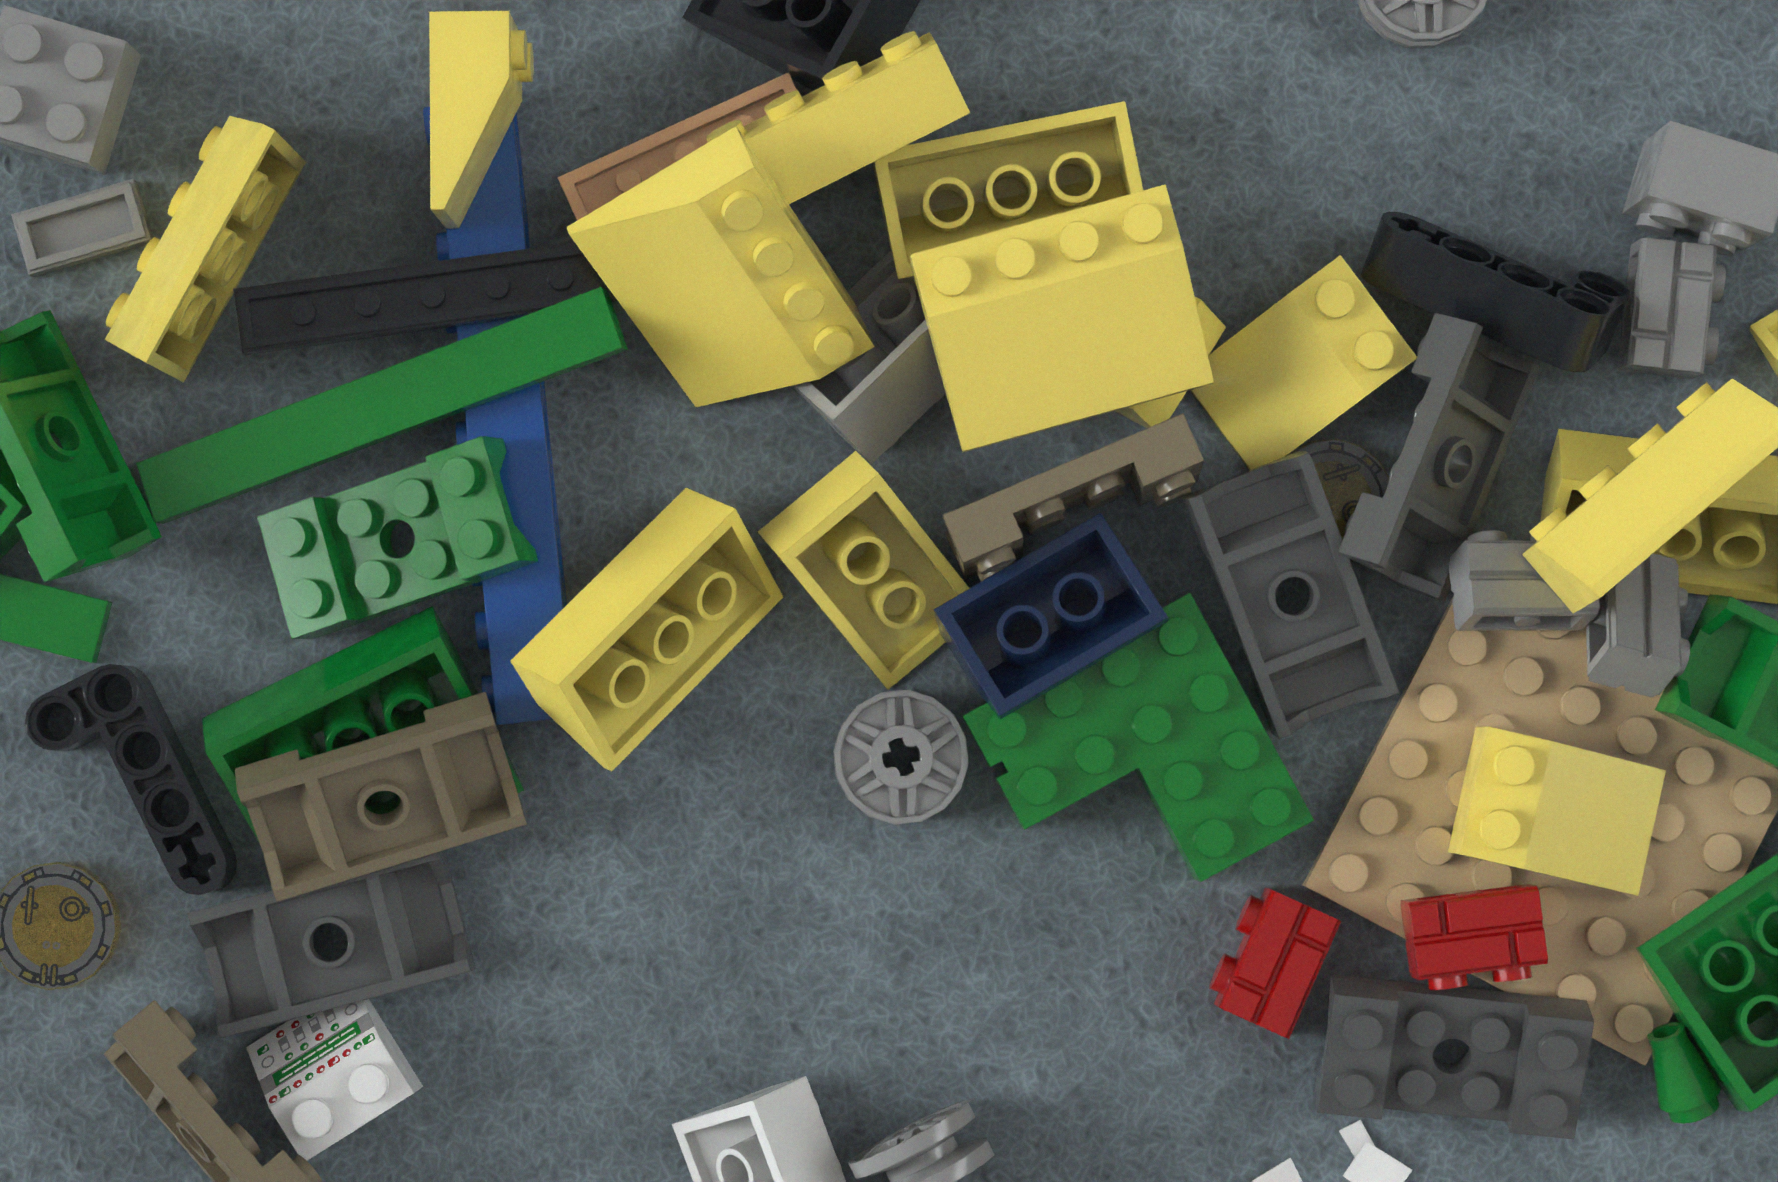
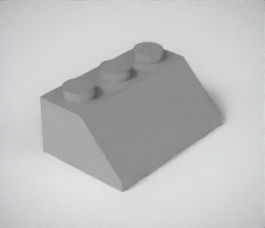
M891 250L848 291L860 312L875 347L819 380L792 385L830 426L871 464L888 448L893 446L946 393L914 277L898 280Z

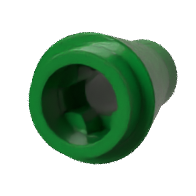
M1671 1022L1654 1028L1652 1033L1647 1035L1652 1050L1659 1108L1662 1111L1668 1112L1672 1122L1680 1124L1696 1122L1712 1115L1720 1105L1717 1096L1720 1093L1721 1087L1688 1037L1684 1024Z

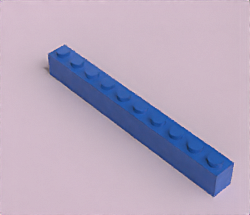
M424 107L425 134L427 143L430 145V107ZM517 112L460 228L446 229L447 232L436 233L438 261L531 248ZM514 319L448 327L446 331L447 334L457 333L459 341ZM543 381L466 410V421L456 422L455 426L457 445L480 436L503 438L507 451L500 470V477L514 524L535 548L538 562L472 584L473 587L483 586L485 611L475 612V629L479 650L489 649L492 675L482 676L481 686L482 693L486 692L492 712L496 713L497 725L553 720L537 705L510 661L567 605L545 382Z

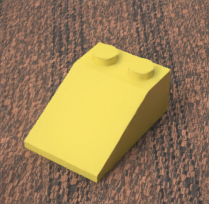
M509 11L429 12L430 208L446 229L460 228L522 102V82H533L534 58L532 43H527L526 30H518Z
M1340 255L1210 353L1208 358L1214 383L1190 391L1248 469L1252 470L1287 456L1416 360L1417 356Z
M857 451L853 452L758 531L759 535L888 690L946 643L939 632L934 609L970 589L881 475Z
M1489 726L1476 727L1448 852L1638 896L1666 770Z

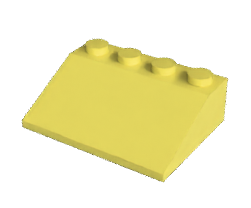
M229 116L223 128L215 126L210 131L199 152V160L203 161L202 166L192 184L185 181L174 194L168 208V215L173 217L161 239L154 237L146 245L137 263V271L141 272L138 281L130 295L122 293L117 298L106 319V326L111 328L105 338L106 341L183 383L232 297L233 289L237 288L306 163L274 129L262 123Z
M737 126L567 227L573 241L695 407L819 380L875 347L855 302Z
M1166 184L910 254L912 273L962 453L1214 383L1185 252Z

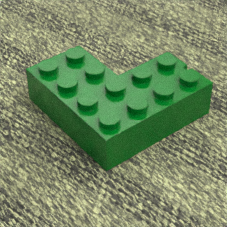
M1191 593L1162 607L1168 616V622L1006 717L1000 719L987 703L961 716L987 765L992 767L1002 761L1008 771L995 777L1024 830L1135 770L1194 880L1202 882L1314 821Z

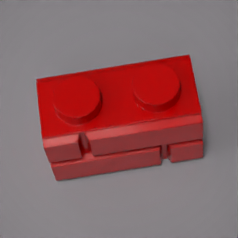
M1523 884L1401 900L1400 906L1406 937L1409 972L1414 979H1428L1429 990H1444L1468 986L1467 974L1492 971L1493 982L1528 979L1532 977L1531 966L1548 964L1540 894L1536 885Z
M1266 887L1261 898L1250 895L1241 911L1235 930L1244 933L1236 955L1232 957L1225 953L1222 956L1209 986V989L1218 992L1214 1004L1229 1013L1290 1039L1341 921Z

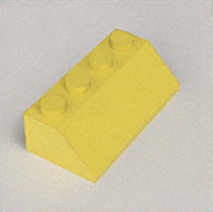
M912 31L887 42L881 47L883 56L860 67L857 61L843 64L822 78L824 86L804 96H801L798 90L786 93L764 107L767 115L743 126L741 120L729 122L707 135L706 139L710 142L737 126L788 204H791L966 116L970 111L931 33L929 32L918 38L916 32Z
M1125 101L906 145L872 162L898 280L914 277L911 269L910 254L1143 191Z
M1733 378L1716 391L1706 382L1676 407L1684 416L1676 425L1665 432L1657 423L1627 448L1635 459L1616 474L1607 465L1584 484L1578 491L1586 500L1567 516L1560 507H1557L1533 527L1529 533L1537 542L1522 555L1573 614L1600 599L1778 448V407Z
M1558 429L1546 471L1540 522L1557 507H1560L1567 516L1586 500L1578 490L1607 465L1616 474L1635 459L1627 448L1637 441L1638 438ZM1768 455L1654 552V554L1676 559L1679 587L1686 589L1688 593L1731 596L1740 600L1778 604V456Z
M685 488L510 661L537 705L600 765L612 772L783 598V595L737 510Z

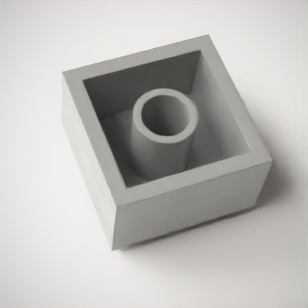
M4 5L0 15V144L105 175L142 55L125 40Z
M1669 121L1644 141L1622 214L1638 218L1636 227L1644 232L1663 237H1673L1675 230L1699 237L1697 244L1714 245L1717 247V254L1733 256L1736 249L1743 251L1771 235L1774 231L1778 217V154Z

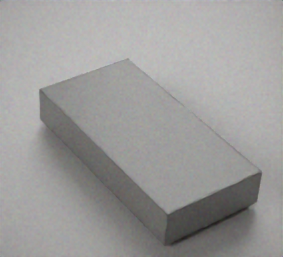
M134 179L11 214L28 275L31 277L148 244L153 238L138 183Z

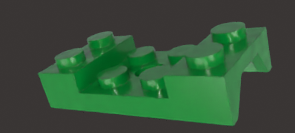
M51 310L40 312L0 331V448L11 468L20 491L23 493L32 511L31 515L18 522L16 526L43 581L48 582L126 559L162 537ZM50 433L56 434V436L59 438L61 442L62 448H60L54 442Z
M480 436L425 456L426 461L324 498L310 497L257 516L291 639H316L538 562L535 548L513 522L501 481L500 470L507 451L503 438ZM402 521L411 526L415 535L414 546L410 553L404 557L398 556L391 546L392 531Z
M1710 594L1688 639L1690 643V656L1687 666L1679 677L1674 676L1665 687L1655 710L1708 738L1718 739L1778 770V621L1731 596Z

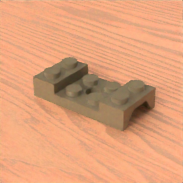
M1182 413L942 515L948 529L945 535L964 579L966 580L978 575L982 582L1013 564L1016 558L1023 555L1021 528L1027 527L1030 535L1050 529L1065 520L1063 512L1068 508L1086 502L1088 509L1092 510L1117 500L1124 495L1121 488L1127 483H1130L1139 506L1152 500L1155 501L1157 508L1171 505L1182 500V496L1192 493L1190 487L1198 481L1204 459Z
M486 692L424 710L426 722L301 760L297 749L235 768L237 793L241 803L248 809L264 855L276 902L527 825L521 800ZM378 791H391L401 798L399 805L393 811L386 814L372 813L364 806L368 797Z
M154 1000L113 1033L112 1036L117 1042L104 1053V1056L213 1182H323L316 1170L302 1156L297 1155L292 1160L284 1150L262 1166L255 1158L261 1153V1150L251 1135L236 1122L231 1127H228L215 1112L213 1107L218 1103V1100L208 1085L195 1073H192L187 1078L182 1072L187 1068L197 1051L196 1047L190 1042L196 1037V1034L187 1020L175 1008L170 1007L164 1011Z

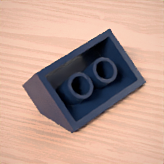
M1101 512L934 609L941 636L973 687L1000 719L1168 622L1167 614Z

